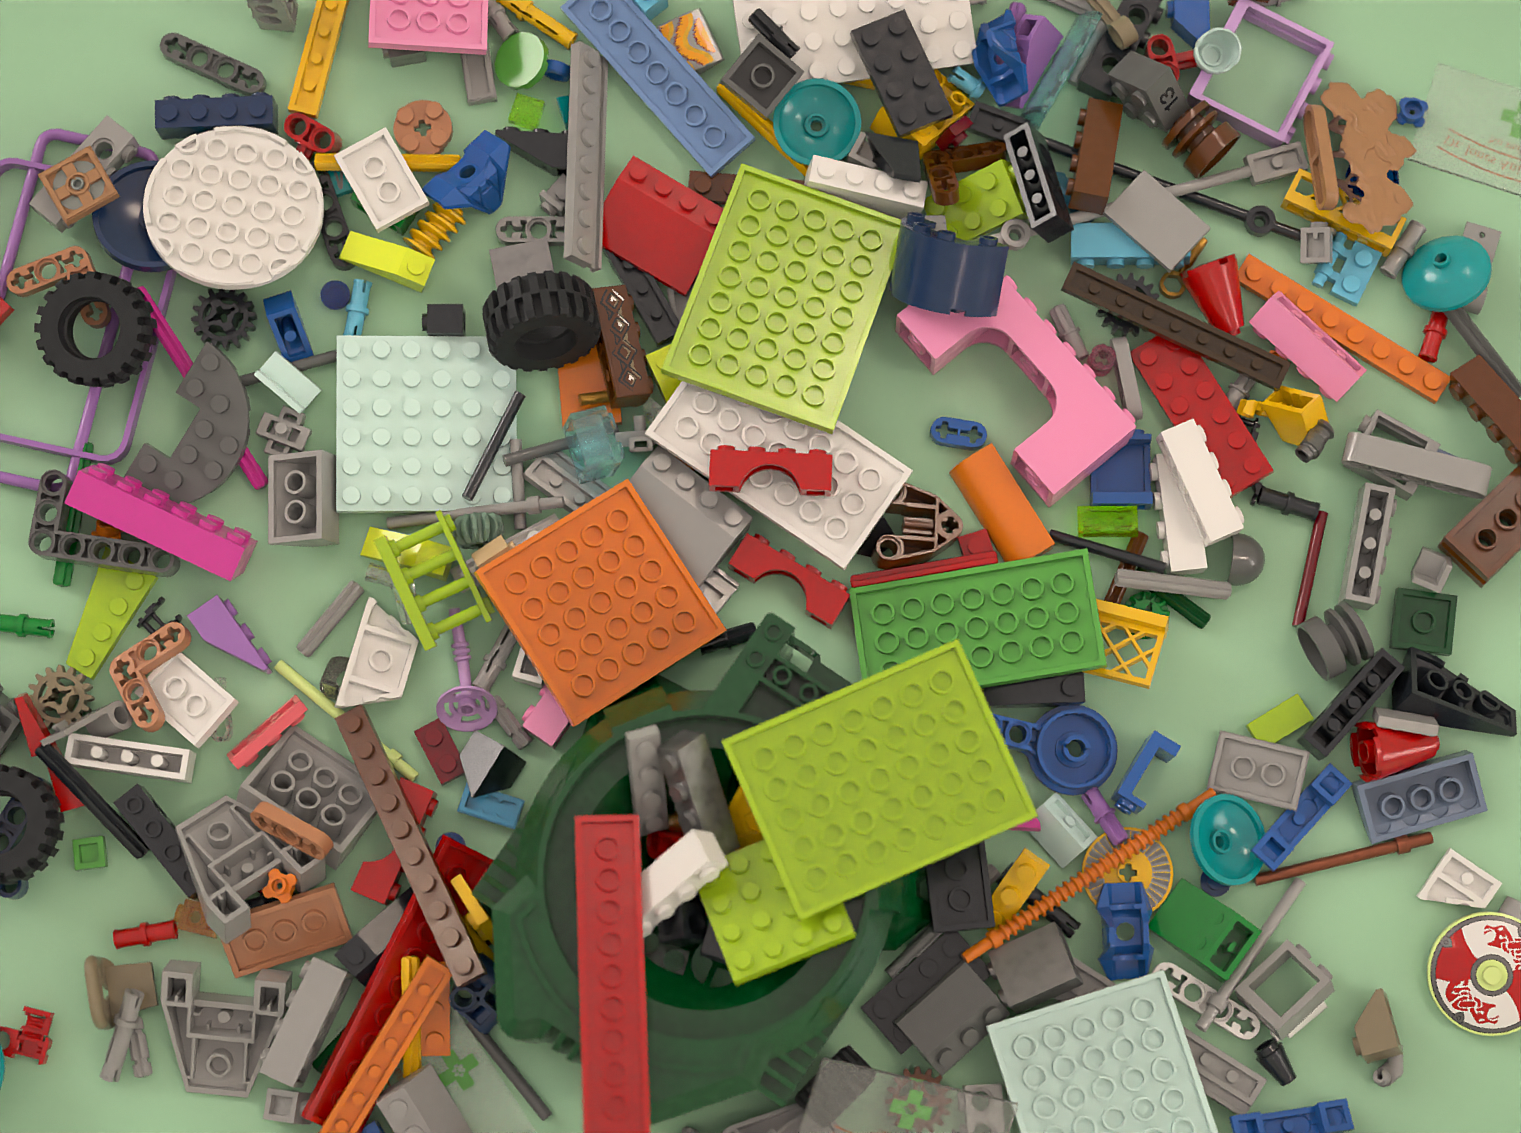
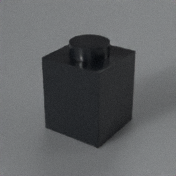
M427 304V314H422V330L427 331L428 336H466V311L463 304Z

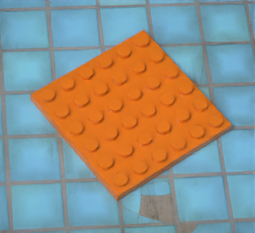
M628 478L474 572L479 583L573 728L726 631L719 617Z

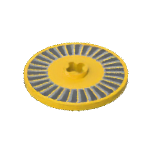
M1123 827L1128 834L1127 839L1133 840L1134 834L1141 835L1142 829ZM1106 833L1100 835L1087 849L1083 858L1081 873H1084V867L1091 868L1092 862L1097 864L1098 858L1105 859L1107 852L1112 854L1113 848L1120 849L1119 845H1113ZM1154 839L1152 846L1147 844L1146 850L1139 849L1138 855L1133 853L1131 860L1125 858V864L1118 863L1117 869L1111 868L1110 874L1103 873L1104 877L1102 879L1097 877L1096 883L1090 882L1089 888L1084 887L1089 899L1096 906L1104 883L1143 882L1152 911H1154L1165 901L1172 887L1173 865L1170 855L1165 846L1160 841ZM1126 864L1130 865V870L1135 871V876L1130 877L1129 881H1125V877L1119 874V870L1124 869Z

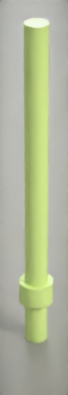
M283 660L276 664L274 669L331 717L336 718L345 713L341 708H335L334 702ZM382 743L393 769H396L409 781L414 782L419 773L402 759L403 755L394 748L389 749Z

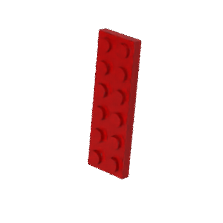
M1159 336L1153 337L1130 351L1133 364L1173 427L1193 418L1196 425H1201L1207 439L1205 442L1209 453L1213 452L1218 460V473L1221 479H1225L1231 488L1232 495L1230 498L1274 472L1200 355Z

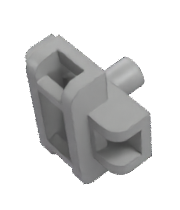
M286 406L282 407L279 417L264 412L255 432L258 436L268 440L264 452L268 455L291 453L292 450L304 452L306 442L312 434L311 429L303 427L306 415L304 413L299 414L296 410ZM288 415L297 418V420L288 417ZM271 422H272V423H274V424H273V426H272V428H271V431H270V433H269V432H268V429H269V427H270V425H271Z
M645 415L633 416L634 431L615 432L616 444L619 447H629L630 452L654 451L653 445H658L645 436L647 431ZM647 441L648 447H635V442Z

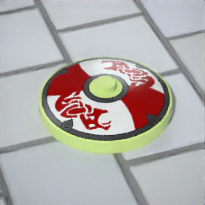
M1499 912L1472 913L1452 922L1435 940L1427 961L1428 987L1437 1007L1458 1027L1484 1036H1500L1521 1029V920Z

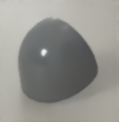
M1238 533L1230 537L1233 538V552L1227 582L1233 586H1242L1257 579L1265 564V554L1259 542L1253 537Z

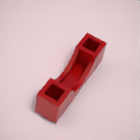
M720 445L717 446V449H710L709 491L740 493L744 483L752 475L761 471L773 470L790 477L796 484L800 495L831 497L833 455L827 454V451L821 449H811L808 453H796V449L779 448L778 452H766V448L748 447L747 451L735 450L734 446Z
M747 533L729 561L728 569L752 583H756L758 580L769 575H784L793 579L800 585L805 594V615L832 629L850 599V594L846 592L848 588L834 579L829 582L820 577L822 572L809 564H806L805 567L795 562L796 557L784 549H780L778 552L769 546L771 542L757 533L751 536Z
M400 777L399 782L425 836L427 829L423 825L427 816L432 818L439 804V801L435 799L437 793ZM395 850L383 859L363 862L350 890L388 906L390 901L396 900L402 886L398 882L402 873L405 872Z

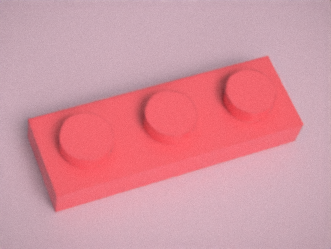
M294 695L226 754L231 763L238 770L243 765L245 767L251 765L258 758L259 751L266 745L268 747L274 745L282 737V731L289 725L293 727L305 717L304 712L308 710L297 695Z

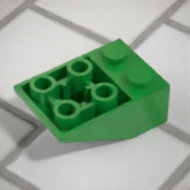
M1183 878L1180 879L1148 924L1150 931L1219 982H1225L1229 979L1262 932L1240 914Z

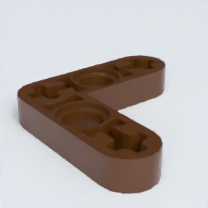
M989 141L958 146L956 148L950 147L943 152L941 149L926 152L923 155V167L933 201L942 206L957 203L960 200L959 183L955 173L980 170L1001 159L1007 161L1006 144L1000 141Z

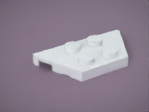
M369 597L337 696L334 707L338 709L401 699L419 640L409 631L404 630L400 622L392 615L389 616L377 605V601L372 597Z

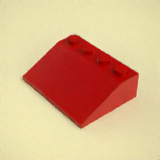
M633 155L604 201L602 248L610 251L623 261L625 260L634 265L640 271L650 274L655 280L686 297L696 282L724 208Z

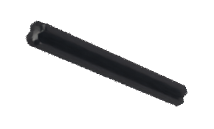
M51 743L45 746L40 744L34 752L39 759L136 859L142 858L149 851L148 846Z

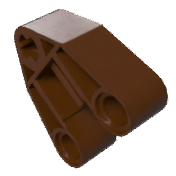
M905 483L885 513L904 516L901 531L902 534L906 535H884L880 537L872 550L871 560L876 567L883 570L927 562L955 543L963 530V521L937 495ZM943 526H946V527L949 528V529H948V532H949V531H952V532H951V533H946V532H945L946 528L942 529ZM880 548H889L893 556H884Z

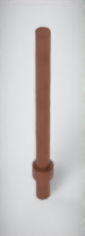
M1431 832L1410 837L1402 835L1393 838V841L1277 868L1274 872L1271 870L1260 872L1254 877V882L1256 886L1391 853L1405 854L1411 852L1412 848L1433 844L1434 840Z

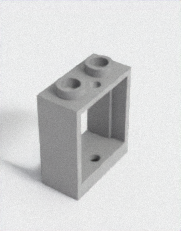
M1378 409L1371 417L1365 415L1358 427V431L1371 435L1376 426L1408 445L1437 452L1441 445ZM1344 465V467L1377 485L1396 488L1395 495L1406 501L1414 494L1419 485L1403 481L1401 484L1390 477Z
M1288 939L1234 989L1238 1000L1256 1015L1281 1041L1335 991L1331 981L1333 978L1331 973L1321 964L1318 967L1309 960L1311 955L1300 944L1294 946ZM1291 957L1318 983L1280 1017L1254 991Z

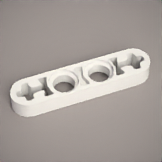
M1170 962L1158 964L1152 973L1160 970L1166 971L1169 968L1172 970L1170 976L1175 980L1180 981L1181 975L1186 978L1179 985L1177 993L1173 991L1177 985L1168 981L1172 996L1177 1001L1202 1015L1208 1007L1206 1002L1213 993L1218 991ZM1189 984H1195L1200 988V998L1195 1002L1185 998L1184 989ZM1228 998L1229 1004L1227 1005L1226 1015L1222 1018L1215 1017L1213 1023L1239 1039L1254 1038L1260 1030L1258 1017ZM1234 1009L1238 1010V1013L1235 1015L1236 1018L1240 1020L1249 1018L1251 1020L1249 1023L1253 1028L1251 1032L1245 1031L1242 1034L1240 1032L1241 1026L1234 1021H1231L1230 1026L1226 1025V1022L1232 1017Z

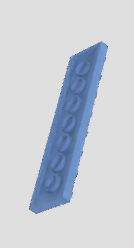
M568 0L560 7L711 178L722 171L756 140L632 0Z

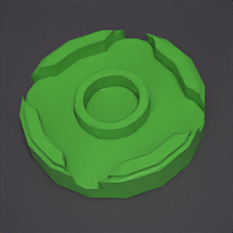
M529 32L511 35L503 42L495 59V72L500 82L513 90L529 89L537 84L548 68V62L546 61L549 51L543 40Z

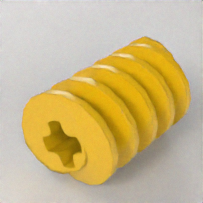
M433 203L432 207L435 213L426 211L425 218L427 221L421 219L417 221L420 231L414 228L410 229L409 234L412 239L403 237V240L413 250L435 259L431 250L434 248L442 251L443 248L439 241L443 240L448 243L451 241L447 232L458 233L454 224L456 222L462 225L466 224L461 208L443 209L439 203Z

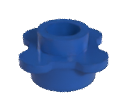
M1402 98L1399 102L1401 109L1400 113L1397 114L1396 121L1401 125L1408 123L1413 124L1416 128L1422 127L1425 124L1424 113L1428 110L1427 102L1418 98ZM1413 110L1415 114L1412 115L1409 111Z

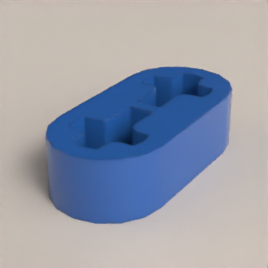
M940 417L933 422L930 436L940 446L975 451L984 445L987 431L981 423L975 421ZM942 424L948 425L947 430L957 432V435L947 434L946 438H941L940 432H937L936 429H940ZM971 429L977 430V435L981 436V439L978 438L975 443H971L969 437L962 436L960 433L970 434Z

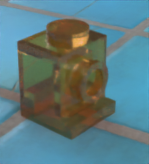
M185 899L184 905L178 904L174 916V921L178 922L177 929L217 939V934L207 925L200 902ZM194 912L201 914V920L198 923H193L191 920Z

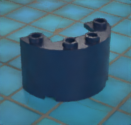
M908 212L907 216L902 218L900 223L889 291H892L891 295L911 306L950 315L951 311L954 313L964 312L965 317L997 316L1009 246L998 243V238L994 236L981 235L980 239L966 241L957 238L956 233L952 231L932 230L935 229L936 222L925 219V215L922 213Z

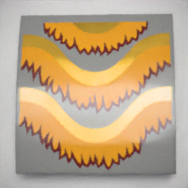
M699 8L656 27L699 74L725 60Z

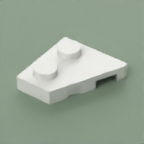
M1449 848L1416 896L1421 900L1486 908L1502 883Z

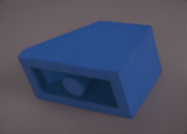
M1209 0L1166 1L1165 14L1166 18L1171 19V29L1194 49L1196 41L1210 30Z
M292 291L263 299L266 316L282 356L289 362L314 356Z

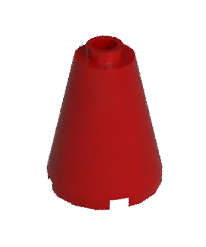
M1235 253L1179 273L1181 281L1210 325L1233 336L1241 333L1239 328L1244 326V316Z
M1369 721L1356 723L1354 727H1358L1357 732L1351 733L1350 736L1352 762L1354 767L1360 766L1363 774H1359V777L1365 782L1380 780L1435 757L1440 747L1438 736L1433 737L1378 727L1375 722Z

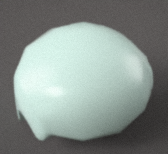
M1213 28L1196 41L1193 57L1197 66L1204 72L1219 75L1229 71L1239 62L1242 46L1238 36L1230 29Z

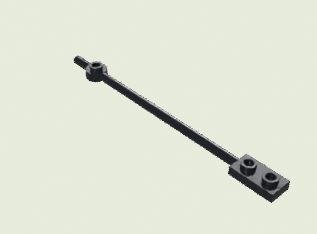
M976 101L969 118L973 125L967 131L993 141L1005 143L1003 135L1026 122L1031 123V120ZM1045 137L1049 151L1068 158H1072V154L1077 155L1078 149H1074L1073 146ZM1114 162L1113 174L1134 181L1141 173V171ZM1152 176L1164 188L1177 185ZM1199 192L1178 196L1180 199L1243 221L1246 230L1253 236L1263 237L1270 232H1274L1298 242L1301 240L1300 229L1276 221L1275 214L1266 206L1258 205L1248 211ZM1255 219H1260V220H1262L1263 223H1264V226H1262V227L1256 226L1255 223H1254V220H1255Z

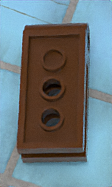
M1519 465L1451 529L1437 546L1446 556L1451 557V560L1480 588L1521 550V468ZM1499 519L1506 521L1509 526L1503 525ZM1478 539L1484 540L1488 546L1482 545Z

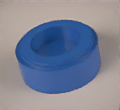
M548 59L546 61L548 62V68L544 74L546 77L559 82L570 80L569 65L557 60Z

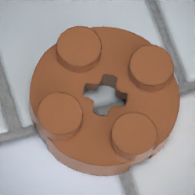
M417 100L401 107L397 111L393 126L394 136L398 146L406 153L441 154L448 142L450 143L453 136V126L448 113L442 108L440 103L429 100ZM421 123L431 126V129L427 130L426 136H421L420 132H415V129Z

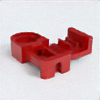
M24 1006L23 1011H25V1015H28L25 1026L21 1025L22 1031L0 1026V1032L4 1031L10 1037V1044L2 1050L3 1055L15 1058V1055L18 1054L38 1059V1065H44L48 1060L47 1051L51 1049L52 1039L46 1037L45 1041L43 1039L45 1035H49L54 1013Z

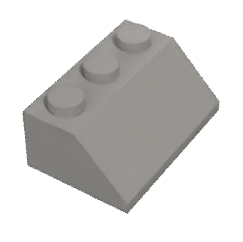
M313 450L268 456V544L301 547L339 544V513H336V455L324 450Z
M431 1063L388 1087L376 1099V1104L394 1133H473Z

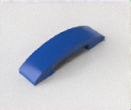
M1329 763L1300 793L1297 810L1286 809L1250 851L1274 872L1294 850V847L1353 783Z
M1347 1099L1319 1102L1314 1106L1265 1114L1253 1112L1229 1117L1233 1133H1344L1354 1129Z

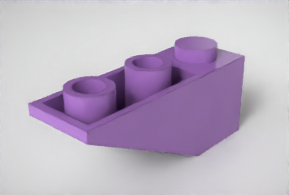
M1024 14L1015 29L1016 52L1020 53L1021 61L1026 64L1029 91L1004 107L1023 108L1063 38V35L1045 16Z
M216 595L187 615L203 640L209 645L268 675L272 673L268 666L272 662L262 647L258 650L251 642L255 636L245 623L241 626L234 617L238 612L229 599L223 602Z

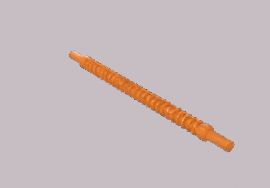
M1210 788L1189 803L1182 802L1176 806L1175 812L1170 810L1169 816L1163 815L1162 821L1155 820V825L1149 824L1147 831L1142 829L1141 835L1134 834L1133 840L1128 838L1126 845L1123 843L1119 845L1120 849L1113 848L1112 854L1107 852L1105 859L1100 857L1097 864L1095 862L1091 863V868L1084 867V873L1077 872L1076 878L1071 876L1069 878L1070 882L1063 881L1062 887L1056 886L1055 892L1048 891L1047 897L1042 895L1040 902L1034 901V906L1027 905V910H1020L1019 916L1014 914L1011 921L1005 920V925L998 924L997 930L993 928L986 932L984 939L961 953L963 960L968 964L992 947L997 949L1003 945L1004 939L1010 940L1011 934L1016 936L1017 930L1024 931V926H1031L1032 920L1039 921V916L1045 917L1047 910L1053 912V906L1060 907L1061 901L1067 902L1068 896L1075 897L1076 891L1081 893L1082 887L1089 888L1090 882L1096 883V878L1102 879L1105 872L1110 874V869H1117L1118 863L1125 864V858L1131 860L1133 853L1138 855L1139 849L1146 850L1147 844L1152 846L1154 839L1157 841L1161 839L1160 835L1167 836L1168 830L1173 832L1175 825L1180 827L1182 826V821L1188 822L1191 820L1199 805L1217 794Z

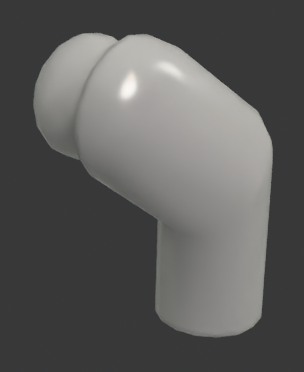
M1403 1054L1387 1058V1062L1375 1070L1373 1080L1380 1087L1390 1086L1402 1076Z

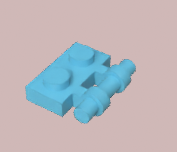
M1336 232V236L1333 238L1332 263L1317 264L1314 271L1316 275L1312 285L1317 288H1323L1326 281L1331 282L1334 285L1329 295L1356 307L1382 253L1358 241H1355L1351 250L1343 246L1347 235L1342 232ZM1337 258L1345 261L1339 273L1332 269Z

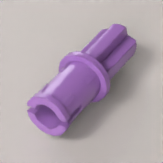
M1093 787L1086 791V794H1083L1081 799L1095 817V824H1100L1113 845L1123 843L1127 839L1128 834L1115 816L1116 810L1110 808L1098 787Z

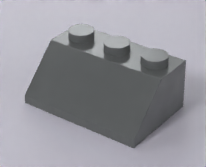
M962 959L902 1013L894 1023L921 1056L942 1076L988 1035L986 1026L1003 1021L1010 1013L992 990Z

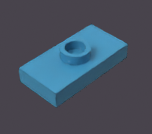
M466 783L457 811L515 830L525 800L500 792L472 798L468 783Z

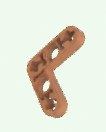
M72 246L12 270L7 276L6 283L9 290L15 295L28 297L55 286L62 279L70 280V275L86 274L87 271L96 270L89 253L79 246ZM76 254L83 258L79 261L80 266L78 267L69 264L74 261L73 256ZM62 260V262L68 265L63 268L59 261ZM49 264L55 265L57 270L55 276L51 279H44L42 277V269ZM32 271H34V274L36 278L39 280V283L31 279L34 277V275L31 273ZM21 276L28 280L24 282L25 287L23 289L15 286L19 283L18 278ZM94 302L96 308L103 311L99 314L100 319L97 321L90 317L94 314L90 304L80 311L84 322L95 329L104 328L111 320V310L109 305L104 302Z
M179 622L166 624L118 655L110 664V675L134 722L147 732L158 731L163 726L165 713L145 675L189 646L192 637L191 633ZM178 632V640L176 642L172 641L174 639L173 634ZM160 641H164V642H165V643H163V644H164V646L167 647L166 649L163 647L162 644H160ZM156 646L157 653L155 657L151 660H145V651L149 647ZM124 665H128L127 672L133 679L129 680L122 674ZM138 686H143L144 692L142 697L138 700H132V691ZM143 707H146V709L153 713L151 715L152 721L149 723L146 721L148 716L142 709Z

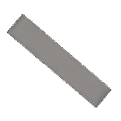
M1359 432L1348 433L1341 461L1343 465L1476 499L1486 498L1492 471L1491 466Z

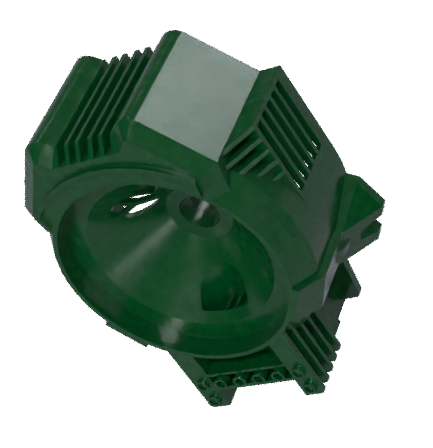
M768 613L763 618L715 690L690 691L658 674L637 687L633 692L626 694L588 718L582 737L563 754L549 772L538 790L530 809L471 893V895L492 909L497 1021L500 1029L508 1037L526 1043L547 1042L551 1044L557 1038L551 1049L558 1053H569L566 1058L567 1060L581 1064L574 817L634 815L625 733L656 725L660 732L661 744L683 730L705 733L726 803L729 806L740 783L722 744L723 740L852 685V683L823 665L820 655L813 648L795 637L796 628L776 614ZM793 649L813 661L807 673L789 662L793 656ZM664 773L669 828L665 830L683 831L678 821L679 816L674 801L670 796L668 782ZM648 834L640 836L641 873L656 861L647 852L646 842ZM925 866L842 902L856 934L855 938L737 986L732 981L723 987H709L717 968L730 972L728 965L712 960L713 964L704 984L694 976L692 959L696 950L703 942L684 947L659 943L655 952L650 954L644 953L650 1125L754 1090L759 1091L779 1106L784 1107L865 985L877 964L881 952L896 951L931 921L929 902L920 896V883L926 879ZM707 915V916H706V921H707V929H708V926H709V923H710V919H709V917H708V915ZM657 924V925L653 928L652 933L655 934V935L658 937V940H659L658 924ZM678 950L684 955L685 963L680 970L670 971L664 966L663 958L668 951Z

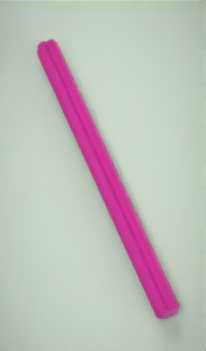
M144 286L138 287L145 295L143 299L150 302L154 310L150 313L151 318L157 320L158 328L153 329L154 333L183 378H185L193 365L191 358ZM246 447L239 465L256 490L262 489L268 484V479L248 447Z

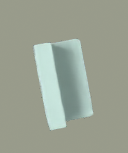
M277 351L254 374L299 414L308 407L322 390Z
M1057 792L1036 810L1037 819L1041 825V832L1029 831L1062 868L1067 866L1097 838L1095 833Z

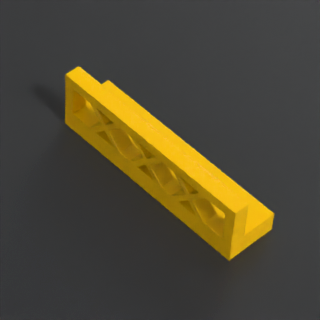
M1299 168L1280 207L1310 222H1328V227L1336 229V232L1344 233L1347 235L1348 240L1365 244L1381 252L1382 256L1387 258L1407 218L1401 216L1392 236L1381 231L1370 234L1362 224L1350 223L1344 218L1341 211L1344 204L1347 203L1346 200L1349 201V197L1341 188H1339V197L1343 206L1333 210H1319L1316 206V201L1313 200L1315 199L1314 194L1305 196L1296 192L1295 189L1300 179L1312 183L1311 173ZM1352 198L1354 204H1360L1359 200Z

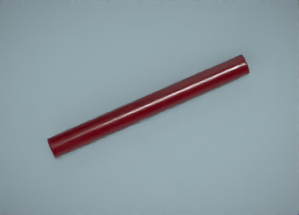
M1319 510L1313 524L1292 622L1293 627L1306 620L1328 513Z

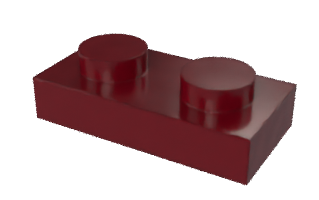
M439 718L414 731L442 786L465 774L459 757L460 753L448 729Z

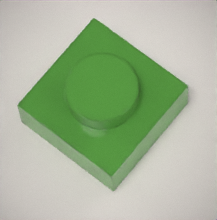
M105 836L72 840L76 871L108 867Z

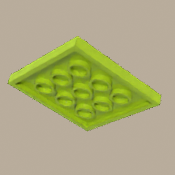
M765 840L725 855L728 865L719 872L717 878L707 882L698 889L736 986L856 937L843 903H839L799 921Z

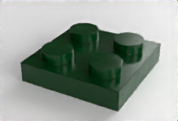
M1396 588L1389 648L1408 650L1410 647H1414L1429 654L1452 655L1458 596Z

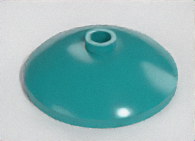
M808 79L795 84L775 108L773 130L776 140L784 153L800 164L809 166L813 155L840 161L850 153L860 135L861 114L853 96L841 85L826 79ZM818 122L821 124L822 129L820 131H813L811 124Z
M1464 236L1436 238L1419 247L1412 258L1407 260L1402 272V285L1410 301L1422 309L1434 312L1455 310L1471 303L1485 290L1492 274L1491 260L1486 249L1471 238Z
M1231 794L1215 795L1203 801L1196 809L1190 826L1192 852L1202 871L1219 884L1236 886L1252 880L1263 866V862L1250 851L1265 834L1263 824L1251 805L1242 798Z

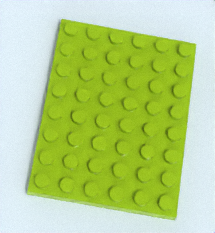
M741 163L663 364L661 374L833 434L894 265L901 219Z
M959 639L722 741L799 921L1038 816Z

